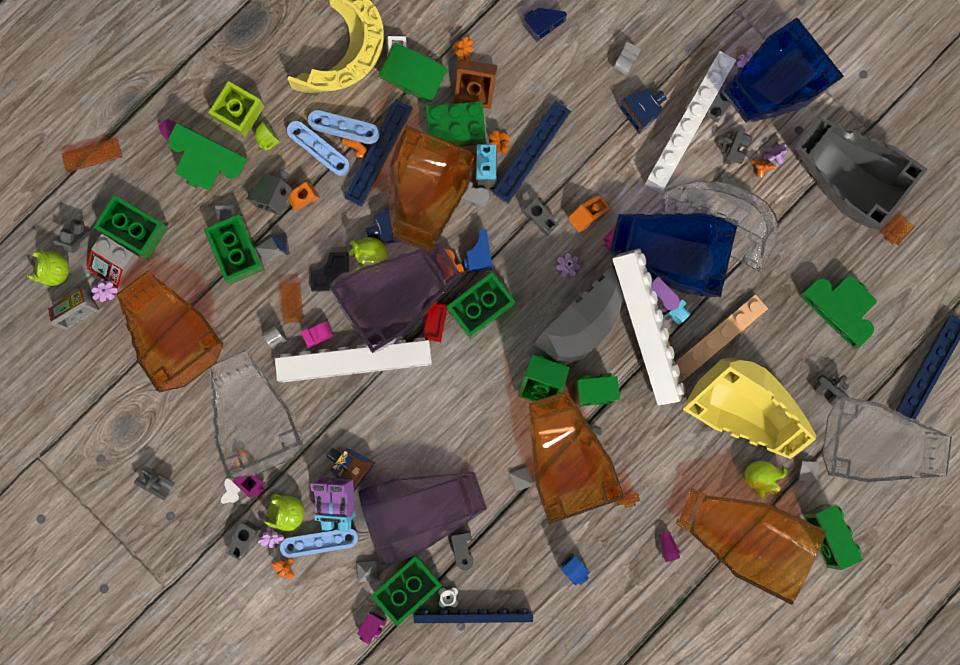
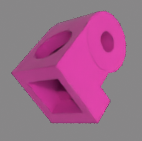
M323 322L301 332L309 349L324 343L334 336L328 322Z

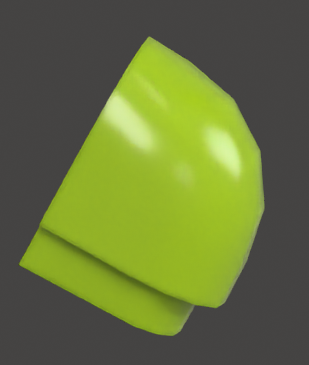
M264 122L256 129L255 140L260 148L269 150L280 142L274 132Z

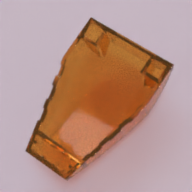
M408 125L405 127L394 151L388 175L389 213L394 239L427 252L433 250L443 229L469 187L477 154Z
M146 271L117 293L122 313L127 322L126 326L132 338L131 342L137 354V361L156 391L160 393L183 388L217 363L224 342L214 324L152 273Z
M568 391L529 403L534 485L548 523L552 524L624 499L625 497L610 456L581 414Z

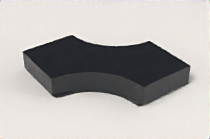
M349 252L329 253L327 263L321 269L311 272L312 292L331 291L334 280L339 275L349 272Z

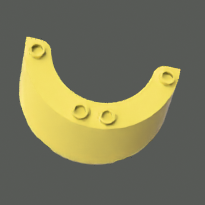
M329 0L330 6L344 18L350 32L348 50L343 59L328 71L312 69L310 74L302 73L297 78L289 76L288 81L293 90L319 93L343 89L357 83L372 70L382 51L384 30L380 14L370 0Z

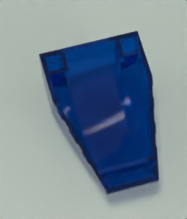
M795 18L765 40L722 93L745 123L756 122L808 106L839 82L844 75L801 21Z
M704 213L619 214L609 252L617 256L621 253L640 249L646 258L645 266L647 272L650 273L653 279L659 277L667 286L681 293L704 297H721L739 221Z

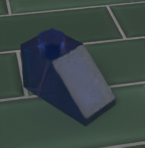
M538 8L535 11L531 10L524 16L523 26L537 43L566 21L567 13L565 11Z

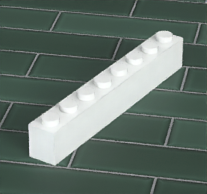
M719 51L645 183L646 186L662 193L736 59Z
M640 249L618 254L612 259L657 405L680 402L685 396V386L680 381V370L674 361V350L668 342V330L664 328L662 322L663 314L658 309L657 294L652 289V278L645 266V255L641 253Z
M416 338L414 342L406 343V340L395 341V344L387 345V342L376 343L375 347H368L367 344L357 345V349L350 350L349 347L337 348L338 351L330 352V349H321L315 354H311V351L299 352L298 356H292L291 353L280 354V358H275L277 381L283 383L432 365L429 340L425 341V338Z

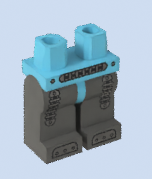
M477 144L476 180H478V188L495 189L497 187L496 145Z

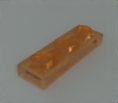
M117 138L61 153L67 172L123 158Z

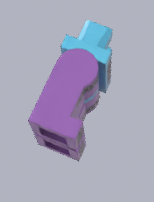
M659 277L652 281V289L657 294L658 309L662 311V314H665L663 318L666 321L672 319L677 325L684 322L690 316V313L684 308L687 303L683 299L680 301L679 297Z
M319 477L310 483L311 491H314L315 521H320L322 530H332L334 522L338 523V531L347 532L350 530L351 520L356 517L354 511L353 480H335V478Z

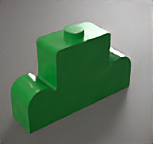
M176 123L168 142L172 150L176 152L184 151L176 168V175L186 179V183L195 188L200 186L206 190L212 189L221 170L227 178L233 179L238 177L248 158L179 123Z
M851 275L843 278L833 289L828 280L818 279L799 295L853 349L861 347L874 333L873 324L869 320H862V317L877 303V300L868 292V288L863 283L858 282Z

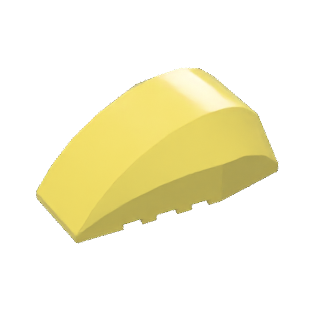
M736 358L721 359L698 380L683 406L684 411L720 432L722 430L731 433V436L736 438H746L753 445L761 444L766 446L767 450L789 459L816 440V434L809 420L796 401L766 368L754 362Z

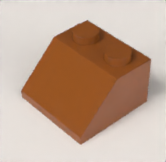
M461 59L457 71L454 103L483 102V108L491 109L498 65Z

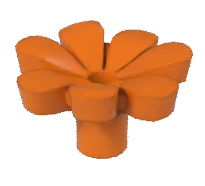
M462 37L461 41L453 44L452 48L456 50L455 54L458 60L470 59L469 53L473 50V47H471L473 44L472 39Z
M497 130L493 131L489 135V138L492 140L489 144L496 145V151L505 154L508 151L507 147L509 146L508 140L510 136L504 132L500 134Z
M756 159L751 160V164L755 165L758 169L756 173L758 177H763L767 170H774L776 165L766 163L767 160L765 159L760 161Z
M287 558L284 562L281 560L278 562L274 561L271 564L276 572H280L278 575L281 578L286 576L291 580L294 577V572L290 570L294 562L291 558Z

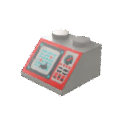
M101 234L91 249L87 269L106 282L112 281L113 286L120 289L140 257Z
M77 288L71 291L68 297L53 302V306L49 307L48 311L51 324L67 330L99 311L87 290Z

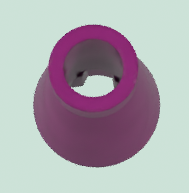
M671 532L660 534L661 553L665 562L680 559L679 553L681 552L671 536Z

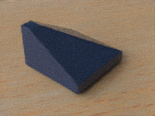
M282 233L272 237L286 255H289L287 235Z

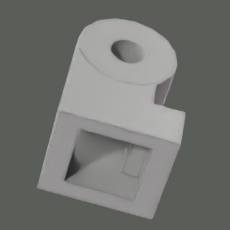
M626 42L614 69L627 76L642 49Z
M465 181L461 202L472 206L485 207L489 203V192L484 188L475 189L473 188V182Z
M274 325L262 334L273 350L288 341L278 325Z

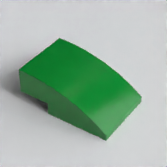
M394 43L378 77L406 94H412L428 104L432 102L448 69L418 52Z

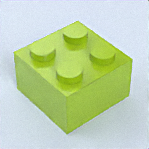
M228 81L208 113L213 120L245 138L265 106L259 98Z

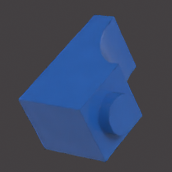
M487 229L479 230V239L476 246L472 250L467 251V257H464L465 268H469L470 273L492 270Z
M573 553L558 566L575 586L577 584L581 586L589 578L587 575L590 572Z

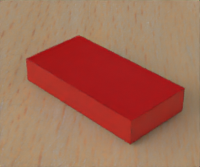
M429 301L422 338L441 343L447 314L446 307L448 305Z

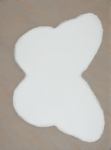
M227 478L224 483L227 492L221 498L222 504L234 503L239 499L237 493L240 489L232 480Z

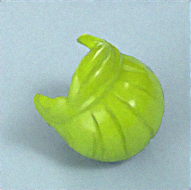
M367 237L359 241L352 240L350 242L353 248L349 251V255L355 256L357 262L360 263V268L355 269L356 273L367 274L385 265L388 252L384 243L379 239Z
M41 249L33 252L32 255L37 257L32 271L35 276L27 275L28 278L47 286H56L66 280L69 273V264L64 256L55 251H44Z
M755 461L745 469L744 480L750 488L754 489L755 494L760 499H763L768 492L771 494L780 492L781 488L776 483V480L786 476L787 468L783 465L781 469H778L768 461Z
M274 493L266 513L271 522L264 521V523L272 528L293 531L302 524L305 517V508L296 497Z

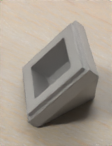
M377 561L357 562L358 582L378 581Z

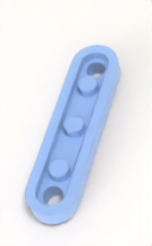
M315 110L308 116L309 125L316 131L366 144H373L379 139V131L371 123L320 110Z
M293 121L288 125L287 134L290 139L335 175L343 176L348 173L350 165L342 154L302 122ZM296 130L301 131L298 135H295L294 132ZM339 164L344 165L342 169H337Z
M351 528L347 532L332 530L290 537L282 541L280 551L285 557L292 558L346 549L355 546L359 536L357 531ZM347 534L352 535L351 541L346 540ZM289 544L294 545L293 551L288 549Z

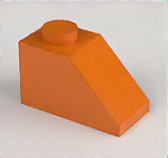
M598 195L582 204L568 217V220L580 233L608 213L611 208Z

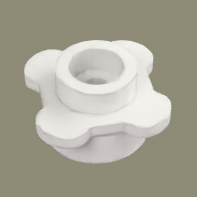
M441 588L439 590L440 607L451 606L454 608L458 605L456 600L458 590L456 588Z

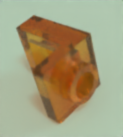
M900 214L884 230V234H886L884 238L892 245L896 243L899 246L915 226Z
M611 486L609 497L611 503L614 502L615 506L624 505V508L636 506L635 502L640 501L638 493L619 496L617 486Z

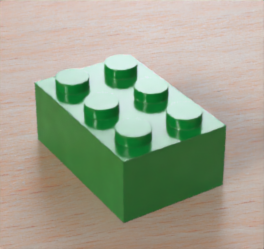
M483 102L426 106L430 149L486 144Z
M113 195L94 225V228L148 260L168 230V227L115 195Z
M240 214L204 229L223 278L229 285L265 270L245 220Z
M491 272L446 308L471 340L514 307L516 301L494 273Z
M532 355L518 397L554 409L564 388L570 367H567L562 362L549 361L541 355Z
M612 373L600 374L596 378H592V375L580 376L573 384L575 407L612 404L620 400L618 377L612 376Z
M823 504L803 513L827 568L843 570L863 561L861 557L862 551L858 544L854 542L852 538L853 532L846 525L843 519L844 513L837 504Z
M416 554L376 590L371 597L393 623L398 626L433 595L443 583Z

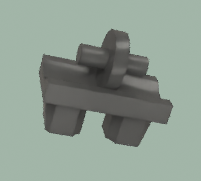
M739 128L733 140H731L733 135L727 133L726 138L721 137L718 143L722 145V152H726L730 148L724 163H743L746 153L737 149L739 145L748 148L753 138L744 133V128Z
M73 219L70 221L69 227H64L60 230V235L54 239V245L64 246L65 251L74 253L79 249L80 243L89 235V230L84 229L83 221Z
M821 374L818 377L819 381L815 385L814 391L820 396H823L828 389L834 394L827 401L834 408H837L843 402L847 404L850 400L849 396L839 388L840 386L844 390L849 388V385L845 383L847 376L842 375L839 378L833 374L831 376V379L835 381L833 383Z
M143 466L139 476L134 481V484L162 500H166L175 484L146 466Z

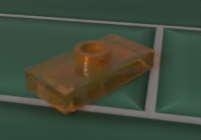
M301 284L281 285L284 323L304 322Z

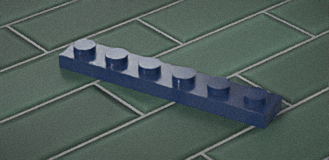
M397 99L395 100L379 130V139L371 145L344 197L346 200L360 207L363 206L413 107Z
M554 102L494 189L493 195L509 204L570 115V110L558 102Z
M953 315L948 316L894 412L895 415L909 423H914L960 341L959 318Z
M519 608L517 612H509V609H497V612H489V609H477V612H470L469 609H458V613H450L449 609H439L438 613H430L429 609H420L418 613L414 614V623L533 622V613L529 612L527 608Z

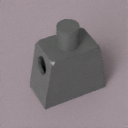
M279 169L275 177L263 175L246 199L258 209L281 215L292 191V188L285 183L289 174Z

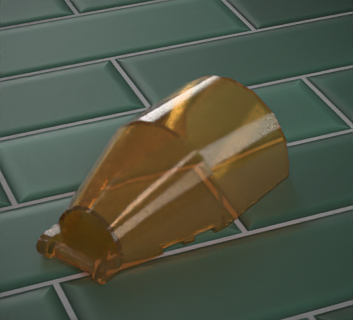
M691 488L687 504L681 517L677 519L675 524L688 530L735 577L793 605L819 553L827 530L770 503L711 496ZM697 499H700L702 502L691 524L687 521Z

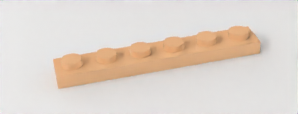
M756 294L675 362L680 370L679 378L681 382L768 309Z

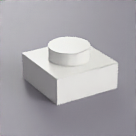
M388 36L386 38L387 56L394 43L407 48L406 37Z

